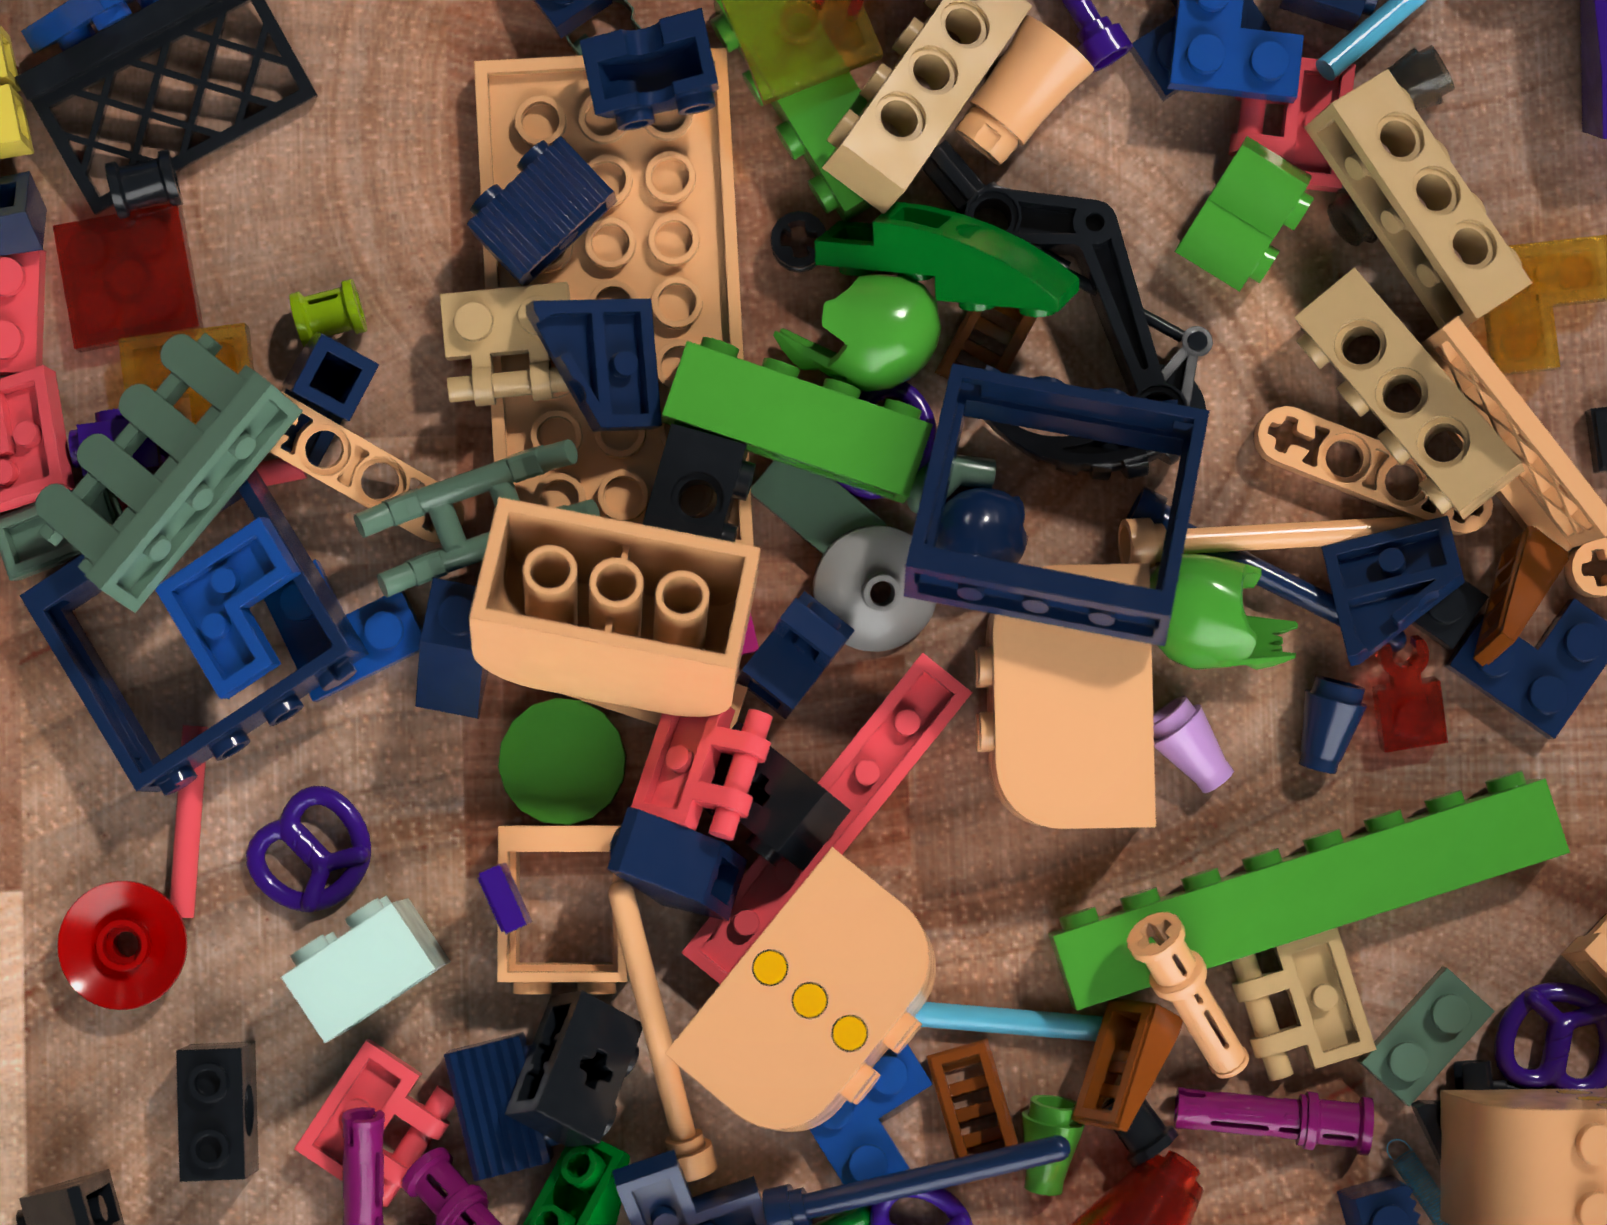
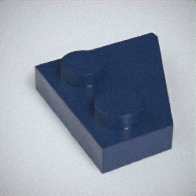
M651 298L532 301L525 305L529 321L593 432L652 430L662 426Z
M1448 515L1321 547L1350 666L1359 665L1465 583Z

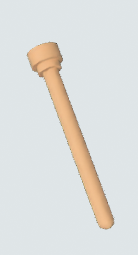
M1402 516L1188 528L1183 554L1320 547L1418 522L1412 517ZM1151 518L1123 519L1118 532V549L1121 564L1150 563V569H1153L1156 562H1161L1166 536L1165 526L1162 523L1154 524Z
M618 880L609 887L608 897L670 1136L665 1139L667 1148L662 1153L674 1149L686 1181L699 1180L712 1174L718 1168L712 1141L704 1138L701 1129L694 1127L680 1068L664 1054L673 1044L637 900L632 885L627 881Z

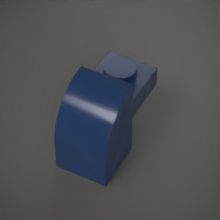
M316 332L307 342L282 384L284 387L282 392L340 425L343 419L350 421L380 364L328 336ZM301 413L298 417L297 425L292 424L284 433L290 438L281 445L282 449L287 452L292 451L295 436L303 425L310 420L308 416ZM318 431L307 440L305 453L312 465L319 466L335 435L333 432Z
M804 591L798 599L795 598L781 615L773 631L743 667L736 681L742 686L748 687L752 694L784 719H787L855 630Z

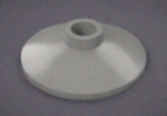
M869 525L851 530L836 539L828 547L817 565L813 580V598L855 630L845 643L852 648L879 652L902 646L923 630L935 610L937 603L904 597L905 564L912 536L898 528L885 525ZM879 581H887L891 587L889 598L881 603L873 602L870 597L872 586Z

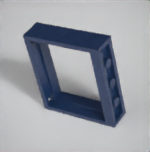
M952 363L905 564L904 597L1165 647L1210 410L1178 405V400H1164L1161 402L1129 396L1127 393L1114 388L1095 390L1068 385L1059 379L1049 376L1030 378L1002 373L986 365L985 369ZM965 416L1181 456L1156 588L1151 589L935 548Z
M256 468L220 512L243 498L255 519L258 517L270 519L302 573L294 578L293 581L333 647L162 760L73 613V610L102 592L78 568V565L85 556L81 554L20 595L136 792L162 791L167 796L181 790L197 778V774L194 771L196 767L213 756L216 761H221L241 751L250 743V739L247 736L248 733L266 721L270 726H274L291 718L304 707L300 701L301 698L319 686L324 691H327L344 683L357 672L353 664L369 654Z

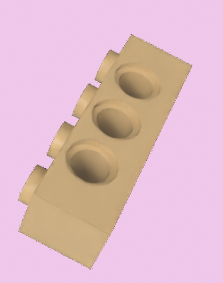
M925 0L923 3L932 9V12L924 23L914 17L898 37L892 49L901 56L892 69L881 63L859 94L868 100V103L859 115L849 109L829 135L826 141L836 148L822 168L885 214L906 191L1031 9L1032 5L1026 0ZM947 30L955 33L960 38L962 44L953 40L947 33ZM914 75L925 79L930 85L931 90L921 86ZM882 121L892 124L897 129L900 137L889 133L884 128Z
M1389 69L1332 102L1304 127L1439 329L1457 316L1467 327L1532 284V281L1522 268L1519 256L1505 243L1487 216L1482 201L1470 191L1451 163L1447 149L1440 141L1435 139L1416 111L1411 96L1397 83ZM1382 143L1389 149L1390 153L1385 150ZM1418 196L1424 201L1427 208L1420 202ZM1454 250H1456L1459 253L1463 261H1461L1457 257Z
M1355 267L1294 317L1300 328L1304 331V334L1296 340L1299 346L1319 369L1329 362L1345 380L1336 388L1360 417L1371 410L1386 428L1377 436L1378 439L1401 466L1411 458L1427 476L1418 486L1442 514L1453 507L1464 520L1524 472L1522 461ZM1360 336H1372L1380 341L1378 355L1366 364H1354L1346 358L1349 344ZM1403 383H1411L1418 386L1422 391L1421 400L1413 410L1397 413L1387 407L1388 394L1395 386ZM1452 431L1463 438V448L1460 454L1447 462H1439L1432 459L1428 455L1430 440L1440 432Z

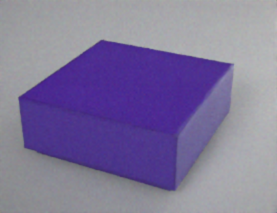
M507 863L496 865L479 873L480 877L477 879L501 932L507 934L533 922Z

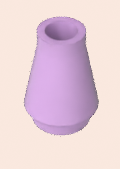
M1180 696L1153 714L1154 748L1194 781L1203 793L1215 790L1232 776L1234 770L1226 761L1200 704L1192 705L1186 696Z

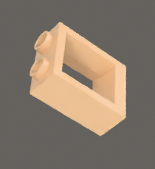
M622 825L498 826V865L507 863L520 892V852H610L613 835ZM613 873V883L618 880H623L622 878ZM614 916L613 962H520V928L505 934V932H501L498 925L497 982H513V994H551L552 982H578V991L583 990L588 994H615L616 982H628L630 980Z

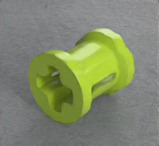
M353 279L342 281L341 287L305 297L300 292L289 295L293 319L303 347H305L316 332L332 336L351 330L356 334L367 331L364 311Z

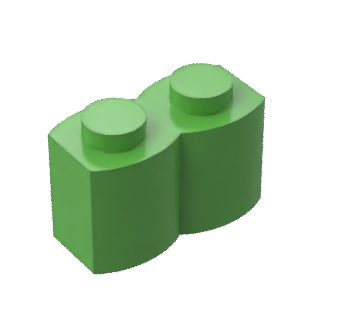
M1247 136L1180 241L1175 252L1239 292L1249 277L1260 283L1280 250L1270 245L1283 225L1294 231L1314 200V197L1304 192L1312 176Z

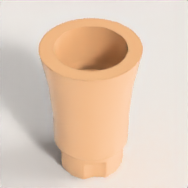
M1026 15L994 70L969 102L972 107L967 111V114L955 131L984 157L999 166L1010 156L1013 150H1016L1018 144L1025 145L1046 117L1073 89L1094 72V68L1063 37L1037 19Z

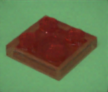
M171 204L133 210L130 217L119 219L117 214L53 225L75 350L81 353L204 330L181 205L173 207Z

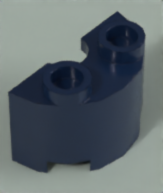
M702 8L661 18L657 24L638 30L620 29L579 40L595 115L604 118H615L618 130H635L655 123L654 114L678 109L680 115H692L708 111L716 106L713 93L719 89Z

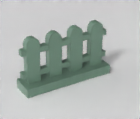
M204 333L197 342L185 334H178L169 338L163 345L160 353L162 364L171 371L169 376L156 391H153L145 384H135L126 389L119 400V411L129 421V424L114 442L103 434L88 436L80 444L77 452L78 463L88 473L73 491H70L61 484L48 485L39 493L35 502L38 516L46 522L38 533L54 546H57L65 538L85 556L78 565V568L86 574L85 577L101 591L134 613L138 611L303 412L275 386L247 365L236 374L215 356L222 346L207 333ZM189 387L212 404L196 425L173 407ZM147 437L170 455L154 475L132 457ZM105 488L109 489L128 506L113 525L108 523L90 507Z

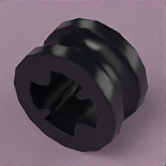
M795 211L781 217L773 227L771 248L773 256L780 266L789 271L801 273L810 271L818 266L815 261V249L808 246V256L801 258L793 257L792 247L781 246L783 235L790 238L792 236L791 228L801 226L805 227L807 237L818 238L826 232V229L819 218L811 213Z

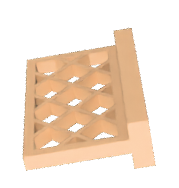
M1457 316L1420 343L1522 461L1524 472L1496 493V496L1524 530L1528 526L1536 527L1566 551L1607 537V506L1460 318ZM1409 383L1413 390L1421 398V389L1418 386ZM1446 431L1460 450H1462L1463 438L1455 432Z

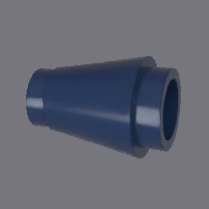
M1315 676L1312 689H1305L1300 765L1316 771L1336 774L1339 762H1341L1367 708V705L1362 703L1365 688L1330 677Z

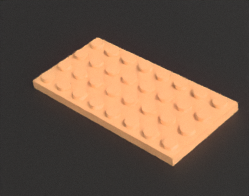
M727 47L711 48L719 89L713 93L716 104L714 108L692 115H680L678 109L654 114L655 123L635 130H618L615 118H604L595 115L583 55L474 61L480 195L495 184L505 189L508 183L521 173L517 168V164L533 146L543 140L550 146L560 136L614 191L617 202L529 285L568 282L570 300L651 298L662 420V413L687 341L700 345L703 337L717 339L739 349L737 358L744 360ZM483 246L485 290L521 286ZM529 353L493 357L494 373L529 370ZM550 357L551 367H556ZM570 391L553 393V399L533 401L532 395L496 398V405H491L494 462L541 445L546 446L566 439L572 440L578 453L576 464L551 470L543 475L517 483L514 482L520 501L555 508L592 499L599 508L600 517L643 524L671 425L662 423V426L652 430L593 432ZM748 452L747 458H746V461H748V462H749V452ZM691 486L682 495L681 509L690 517H705L714 510L717 503V495L708 486ZM750 487L746 501L734 499L728 523L739 526L735 543L754 546Z

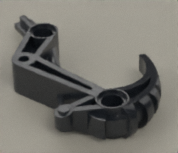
M944 140L940 145L937 144L921 169L957 210L956 213L974 218L976 213L984 208L998 209L1008 220L1007 232L1029 242L1053 257L1079 278V288L1091 296L1130 396L1161 401L1178 400V405L1206 410L1203 394L1194 378L1197 362L1203 359L1212 349V336L1208 330L1200 326H1192L1184 331L1143 309L1117 216L1112 207L1099 200L1013 190L998 186L994 181L985 186L947 140ZM1059 255L1074 257L1081 274L1069 268L1071 262ZM1149 326L1178 341V352L1167 365L1159 364ZM984 420L1000 437L1028 457L1038 462L1041 460L1055 465L1056 470L1077 476L1079 471L1089 472L1092 479L1109 480L1112 472L1121 471L1127 479L1148 475L1149 462L1157 458L1172 465L1179 461L1181 457L1075 436L1040 435L1019 426Z

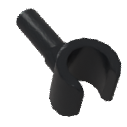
M1491 1060L1454 1062L1456 1090L1525 1089L1513 1085L1508 1080H1493Z

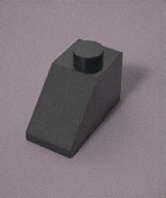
M109 1169L35 1190L19 1198L22 1209L18 1210L16 1214L17 1225H125Z

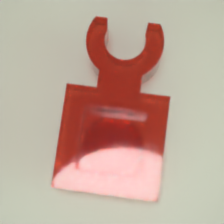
M1419 635L1410 636L1412 652L1410 657L1404 662L1396 663L1393 661V651L1389 643L1375 652L1378 664L1389 674L1390 680L1388 684L1372 686L1379 747L1385 753L1448 743L1441 681L1435 676L1421 678V673L1429 661V649L1424 639Z

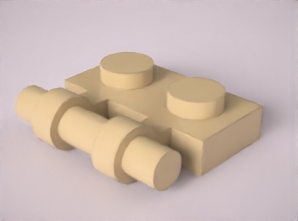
M568 282L440 294L445 358L448 361L471 359L472 375L447 378L450 403L474 400L476 407L496 405V398L532 395L533 401L553 399V393L569 391L557 368L551 367L550 356L529 321L525 306L532 301L570 300ZM529 353V370L494 373L493 357Z
M1338 928L1274 947L1273 950L1280 969L1271 972H1261L1256 954L1231 961L1237 981L1232 983L1237 1002L1245 1003L1255 1035L1249 1040L1255 1058H1262L1269 1081L1283 1079L1294 1074L1287 1051L1297 1047H1305L1310 1065L1314 1069L1376 1050ZM1287 990L1297 1024L1279 1029L1269 995Z

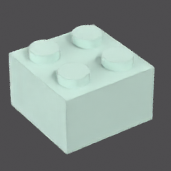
M387 896L380 900L376 898L345 919L351 929L339 938L336 937L334 932L326 936L321 935L290 956L296 967L281 976V978L324 1043L347 1032L450 962L409 898L392 903Z

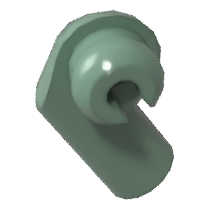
M957 454L947 498L959 486L992 489L996 475V460ZM929 462L917 472L909 498L906 500L908 507L915 514L918 513Z

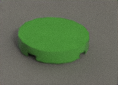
M554 698L530 706L512 721L501 742L498 768L505 792L522 812L543 823L571 825L593 818L613 802L624 782L627 755L619 731L604 712L581 700Z

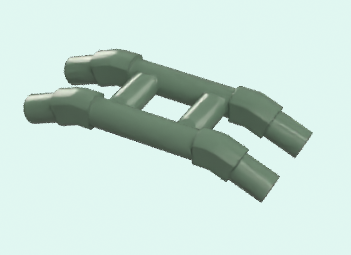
M566 439L509 455L505 459L419 489L416 488L382 501L376 506L354 514L355 525L360 535L366 538L392 526H398L412 519L424 516L429 512L442 548L423 553L404 561L403 564L377 574L378 584L385 597L388 598L411 587L420 586L432 581L433 578L448 575L449 572L483 561L490 532L466 540L453 504L488 491L495 508L498 497L520 501L514 482L517 483L543 475L551 470L576 464L578 453L572 440ZM592 499L568 506L555 507L600 516L599 508Z

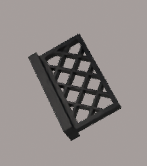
M158 0L15 77L26 99L33 104L95 215L114 206L111 193L108 192L101 196L89 176L95 150L99 149L129 158V164L153 159L141 155L151 119L186 129L179 155L172 158L175 170L178 172L318 97L266 0ZM249 2H252L263 22L256 49L221 39L228 14ZM216 21L212 36L197 31ZM269 35L281 57L265 52ZM186 36L210 43L200 79L166 69L172 44ZM219 46L253 56L244 92L209 82ZM160 51L157 66L141 61ZM262 59L288 67L300 90L277 102L252 95ZM130 66L154 73L144 109L110 99L117 73ZM163 76L198 86L188 122L153 112ZM105 80L101 96L85 91ZM207 89L241 99L235 124L222 132L197 125ZM74 96L98 102L89 139L65 132L52 108ZM250 102L266 107L246 118ZM108 106L142 116L132 152L98 142ZM195 132L211 137L190 148ZM70 141L86 145L82 161Z

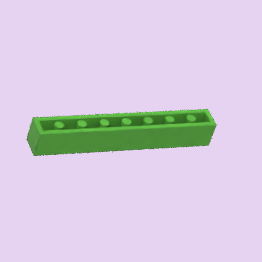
M1522 770L1508 773L1485 781L1488 793L1465 800L1462 790H1457L1425 800L1428 812L1404 819L1401 809L1393 810L1365 819L1366 832L1343 839L1340 829H1334L1303 839L1306 851L1282 858L1279 848L1246 857L1242 859L1244 871L1221 878L1218 868H1212L1186 876L1181 879L1184 890L1160 897L1157 887H1153L1120 898L1122 910L1100 917L1096 907L1064 915L1059 918L1062 929L1050 932L1048 935L1070 1004L1075 1010H1081L1151 987L1149 982L1150 971L1145 963L1136 960L1127 947V938L1130 930L1140 920L1158 912H1169L1177 915L1185 927L1184 940L1190 950L1199 953L1206 963L1207 969L1568 854L1570 850L1546 778L1525 780ZM1149 937L1150 944L1156 943L1153 937Z

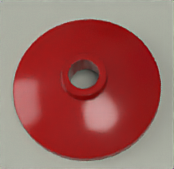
M135 881L108 882L84 893L67 911L58 935L59 962L69 984L87 1001L113 1010L135 1009L159 999L177 981L187 956V932L183 919L175 905L157 889ZM124 932L134 934L138 940V949L132 956H126L118 949V939Z

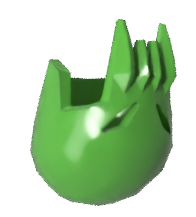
M876 274L859 276L846 291L836 298L826 301L823 305L822 326L844 342L838 353L784 328L780 329V333L775 331L773 336L783 352L800 369L819 370L834 380L850 384L864 392L892 389L914 378L928 364L937 348L941 323L937 301L924 284L905 276Z
M1183 554L1165 647L1157 646L1172 661L1195 670L1247 665L1258 670L1282 664L1296 658V653L1283 652L1281 646L1283 638L1277 635L1297 629L1298 623L1289 620L1246 616L1243 608V589L1256 586L1262 575L1261 568L1214 556ZM1160 565L1150 574L1151 589L1156 588Z

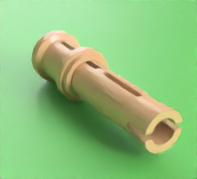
M1158 912L1143 918L1130 930L1127 938L1128 949L1136 960L1145 963L1150 971V986L1156 995L1172 1002L1186 1029L1208 1062L1210 1071L1213 1074L1215 1073L1218 1078L1236 1076L1247 1066L1249 1053L1241 1045L1224 1012L1206 985V963L1198 952L1190 950L1184 940V925L1177 915L1169 912ZM1149 937H1153L1156 943L1150 944Z

